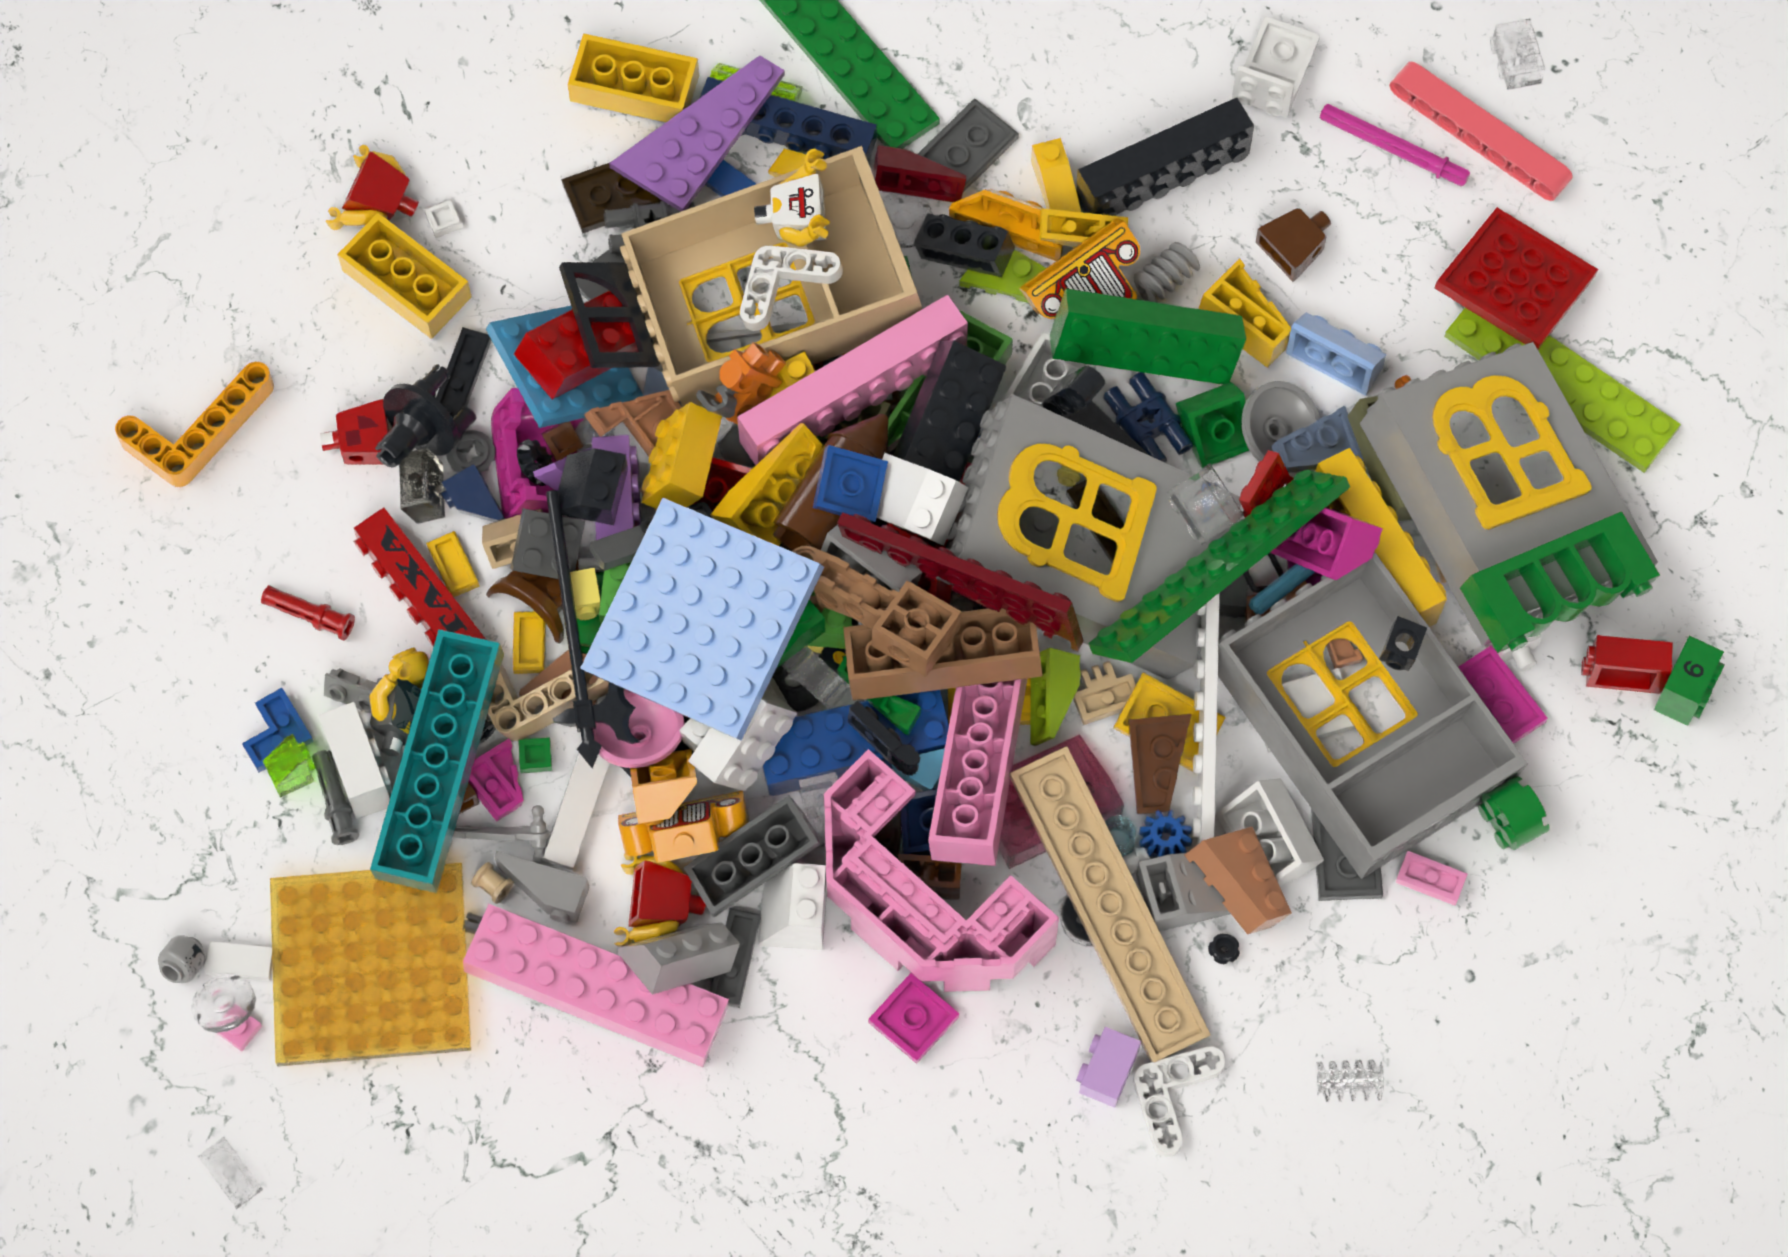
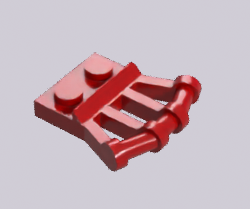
M1268 450L1263 460L1257 464L1255 473L1248 485L1242 489L1239 501L1244 509L1242 515L1245 518L1251 514L1253 508L1265 503L1273 496L1277 489L1282 488L1294 479V477L1289 475L1279 453Z

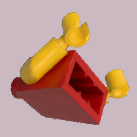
M361 145L359 151L363 156L353 155L355 164L360 169L342 206V209L345 211L341 213L336 207H331L328 210L330 216L336 217L334 220L325 221L333 230L341 229L344 225H366L377 213L381 214L388 221L394 216L396 210L412 217L419 204V201L404 194L410 179L405 175L404 170L395 157L376 151L371 152L366 145Z
M624 853L626 860H634L630 865L621 864L626 874H634L628 927L634 928L632 931H628L624 927H617L614 930L615 935L626 934V939L623 942L614 943L617 947L632 944L633 940L634 942H640L675 932L679 926L687 921L689 913L696 915L704 913L706 905L701 896L691 894V879L688 875L683 874V871L671 860L656 863L653 855H642L638 858L637 856H627Z

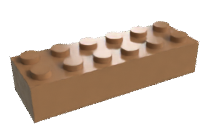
M989 608L961 612L960 630L926 677L871 646V628L865 625L843 627L848 678L853 701L1042 676L1035 624L1028 622L1022 625L1009 617L1003 608H1001L1000 612Z

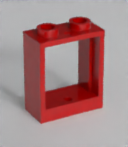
M1597 635L1593 645H1588L1586 657L1582 658L1581 675L1586 676V687L1661 694L1672 672L1673 642Z

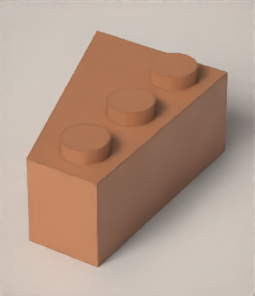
M1253 827L1203 840L1184 855L1190 863L1194 861L1206 875L1203 880L1209 887L1213 885L1225 899L1222 902L1247 935L1271 928L1292 913Z

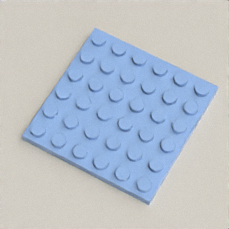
M662 498L580 669L742 741L824 566Z

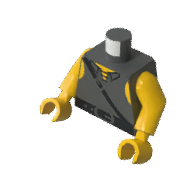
M396 658L389 662L388 669L390 674H385L383 678H378L375 688L369 695L371 706L370 726L373 730L385 736L381 751L390 756H399L402 746L406 745L421 693L420 688L407 680L413 674V666Z

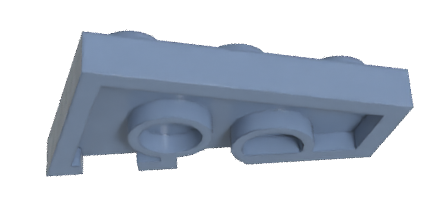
M1345 406L1328 416L1321 417L1315 423L1305 428L1302 427L1286 435L1271 446L1273 452L1279 453L1288 473L1316 470L1319 462L1348 448L1352 450L1355 456H1359L1362 461L1364 460L1347 417L1348 412Z

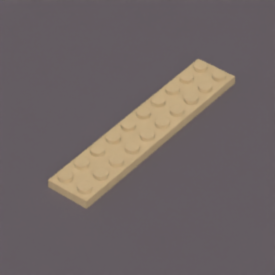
M1066 746L1009 774L1010 779L1150 1062H1157L1209 1037L1211 1034L1068 747Z

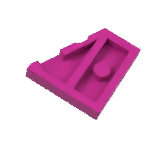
M509 738L474 760L468 781L476 792L477 798L496 822L521 807L524 801L521 787L517 781L518 771L517 766L513 762L512 742Z

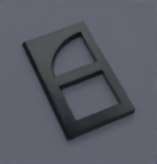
M562 262L559 270L591 368L659 366L660 362L637 300V294L631 282L627 264L625 262ZM576 278L589 280L603 286L618 298L623 307H585ZM590 322H629L639 352H599Z

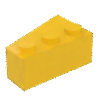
M1239 258L1203 294L1198 309L1242 316L1246 335L1243 350L1268 368L1286 350L1291 327L1273 302L1267 301L1260 291L1261 286L1256 280L1250 278L1244 269L1245 264Z

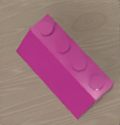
M1325 507L1270 553L1331 579L1338 580L1372 559L1375 549L1379 545L1383 528L1330 507Z

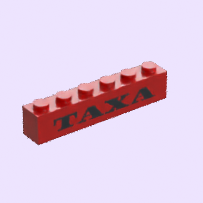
M384 507L353 528L357 538L353 542L363 556L368 554L374 561L371 563V566L381 579L384 577L388 579L391 583L389 586L391 593L398 602L401 600L405 601L409 607L406 609L408 615L416 625L422 623L427 630L424 632V635L433 647L439 629L487 640Z

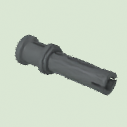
M330 750L318 751L312 755V760L325 799L326 809L324 817L329 821L333 833L331 841L334 845L349 844L357 840L360 835L358 829L354 828L351 818L352 806L345 801L332 752Z

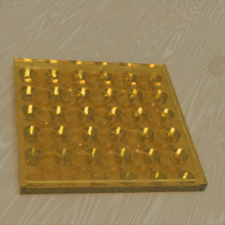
M462 862L445 864L437 893L375 879L370 870L270 878L275 1063L277 1067L472 1051L468 973L464 972L463 960L467 953L464 923L465 902Z

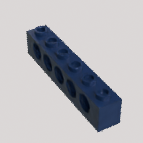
M707 77L699 98L723 81ZM770 95L756 114L763 116V118L752 119L741 135L756 137L768 144L777 143L784 145L796 152H808L811 149H817L824 153L821 159H827L862 146L869 163L877 141V125ZM783 123L791 124L790 127H781L780 125ZM811 131H817L820 134L809 135L808 133ZM840 139L848 140L847 143L843 144L836 141Z

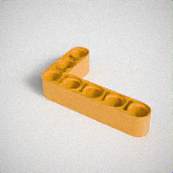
M256 361L246 365L175 444H172L139 418L131 415L122 417L115 425V432L122 448L169 484L175 487L186 486L270 396L274 389V383L269 368L264 363ZM255 378H264L260 383H252ZM235 400H244L240 405H232ZM224 421L220 427H212L215 422ZM137 431V434L133 437H125L127 433ZM197 443L204 444L200 449H191ZM160 448L158 453L148 454L150 450ZM177 465L184 466L180 471H171Z

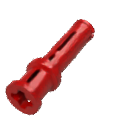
M270 585L264 589L261 596V604L312 623L315 630L322 631L324 629L338 635V639L343 641L349 637L355 623V616L351 613L342 614L332 610L331 605L313 604Z

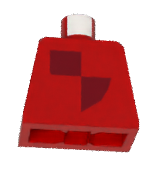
M383 399L337 413V430L320 433L322 450L340 449L344 464L384 465L376 457L382 449H375L377 443L389 432L388 419L383 408Z

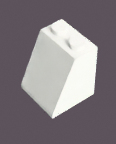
M793 863L764 883L759 946L823 950L827 901L826 865Z

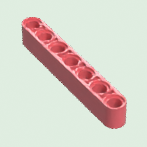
M1412 61L1408 62L1390 82L1391 91L1399 99L1542 198L1554 201L1572 180L1573 175L1564 164L1419 64Z

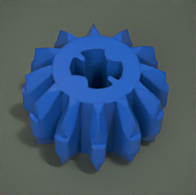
M1171 809L1165 817L1158 810L1155 813V819L1149 816L1145 818L1144 823L1146 826L1139 829V835L1143 837L1139 845L1140 847L1148 848L1147 853L1149 857H1153L1155 854L1161 857L1169 854L1187 853L1186 847L1192 846L1193 839L1188 836L1192 833V827L1183 825L1186 819L1184 815L1174 819V811ZM1163 833L1170 834L1168 841L1161 839Z

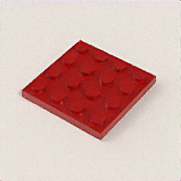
M1496 207L1440 276L1434 288L1526 345L1533 342L1537 350H1539L1596 277L1599 269Z

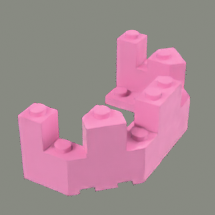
M868 749L824 793L827 897L851 917V930L897 971L905 966L920 981H944V992L990 990V979H1014L1028 963L1035 967L1056 945L1059 917L1014 877L1010 875L965 920L873 838L916 795V791Z

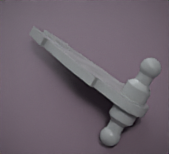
M536 805L532 808L533 822L530 823V826L455 827L453 837L504 841L531 840V846L534 848L533 860L535 863L540 864L544 862L542 857L544 848L547 846V839L550 838V833L546 829V823L543 821L544 808Z

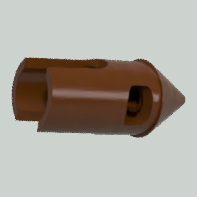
M876 415L828 435V441L808 467L802 481L773 521L778 527L772 535L788 550L792 552L800 546H811L821 550L827 533L837 526L841 516L812 508L825 447L831 445L882 460L884 454H888L889 418L886 415Z

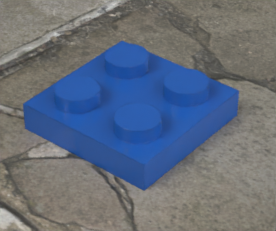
M831 445L826 446L812 508L841 515L842 512L851 516L859 514L867 518L871 524L875 523L888 461Z

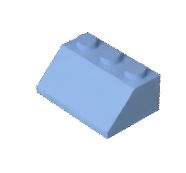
M1307 312L1292 325L1286 354L1365 396L1383 369L1386 354L1376 345L1366 344L1356 339L1351 332L1344 329L1339 330L1330 325L1323 317L1313 316Z

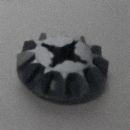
M527 439L520 443L517 448L519 466L524 475L534 484L546 486V484L535 478L533 471L552 464V455H549L546 451V446H541L537 440L531 441Z

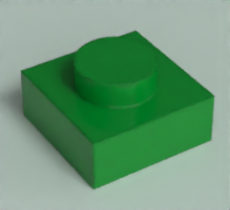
M550 737L518 740L521 774L552 771Z

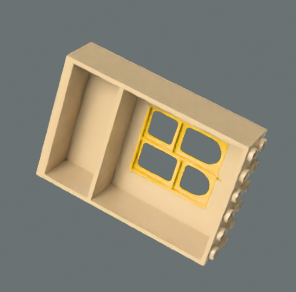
M862 146L824 159L823 161L827 163V168L824 171L816 170V174H819L824 188L825 218L830 221V224L826 225V230L829 232L827 240H814L804 247H798L777 238L772 223L756 224L754 207L771 204L770 189L775 185H779L797 170L621 233L625 245L621 246L620 250L628 266V273L636 290L637 300L642 313H644L647 329L653 339V346L663 368L662 373L674 402L680 401L682 406L689 402L701 406L702 403L696 397L698 390L715 396L718 393L716 388L719 385H723L719 372L722 365L726 361L731 360L729 355L732 351L725 353L713 351L707 345L706 337L708 331L717 323L740 315L744 293L737 273L740 269L752 265L754 255L761 247L779 246L835 253L839 257L843 268L841 278L831 284L793 280L790 284L778 288L775 302L793 295L799 296L808 320L806 324L782 333H775L769 321L768 325L760 330L762 334L761 339L755 343L763 347L767 353L770 349L776 351L784 361L805 351L809 361L814 365L847 353L922 310L916 287ZM797 259L791 263L790 268L793 270L803 269L806 261ZM828 264L827 268H823V271L828 272V269L833 267V265ZM724 277L732 295L733 303L728 307L713 312H703L695 308L692 296L697 287L715 278ZM755 303L756 310L754 315L756 316L760 315L758 303ZM751 344L746 345V346L741 347V348H738V349H736V350H739V351H741V352L744 353L745 350H746Z

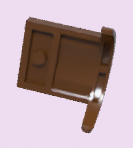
M577 559V564H576L575 571H578V570H579V568H578L579 560H578V559ZM512 571L506 577L498 579L488 589L486 593L488 598L495 593H504L527 604L547 624L554 641L558 644L563 641L564 628L559 616L563 608L558 579Z

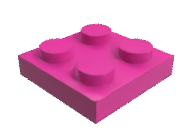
M910 973L871 1015L868 1023L917 1064L959 1018V1013Z

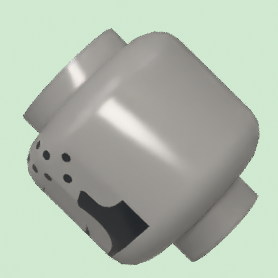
M178 935L172 938L158 956L160 973L165 979L173 983H187L191 981L206 961L205 951L200 941L185 935Z

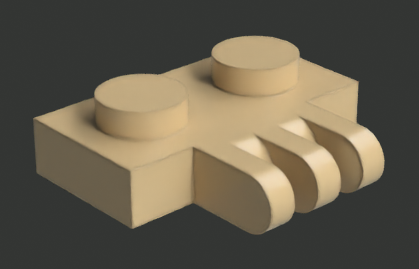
M1110 661L1103 663V668L1106 672V675L1103 676L1098 665L1091 667L1094 679H1090L1087 669L1081 670V679L1085 689L1076 692L1073 701L1083 725L1121 713L1136 685L1132 674L1117 678Z

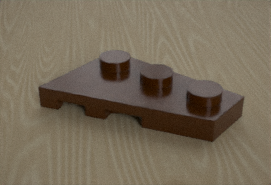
M1192 714L1128 719L1137 814L1156 813L1158 810L1168 812L1170 810Z

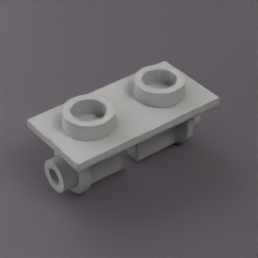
M341 668L338 670L332 669L330 674H325L323 696L344 704L354 702L356 708L371 713L369 695L375 688L376 682L366 679L361 686L358 685L360 676L346 672Z

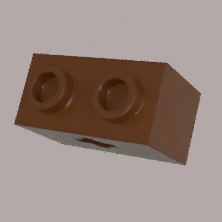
M898 854V860L942 899H960L962 863L932 860L931 856Z

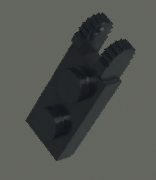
M858 700L849 707L848 723L897 770L902 771V774H905V776L908 775V777L918 772V764L921 757H919L920 754H918V751H915L912 745H903L899 735L892 728H886L881 724L877 714L870 707H864Z

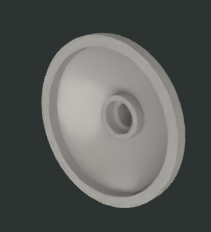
M1285 381L1269 382L1255 389L1244 405L1242 413L1243 436L1250 452L1260 462L1268 450L1273 451L1271 446L1277 440L1302 427L1305 428L1320 419V414L1313 400L1300 387Z

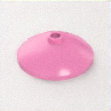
M625 689L624 695L626 699L636 707L629 718V729L631 734L640 743L630 744L617 740L615 732L610 726L604 723H595L596 729L593 730L594 739L602 745L599 755L611 764L626 768H639L655 764L669 756L681 742L682 735L679 730L685 725L684 717L680 713Z

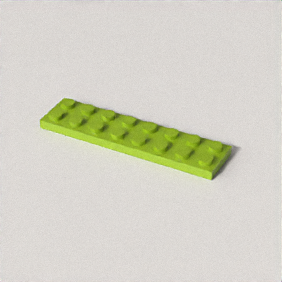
M1467 308L1463 309L1444 335L1445 338L1477 360L1491 352H1495L1496 355L1503 353L1514 344L1525 345ZM1549 336L1538 351L1584 432L1645 473L1679 430L1681 424Z

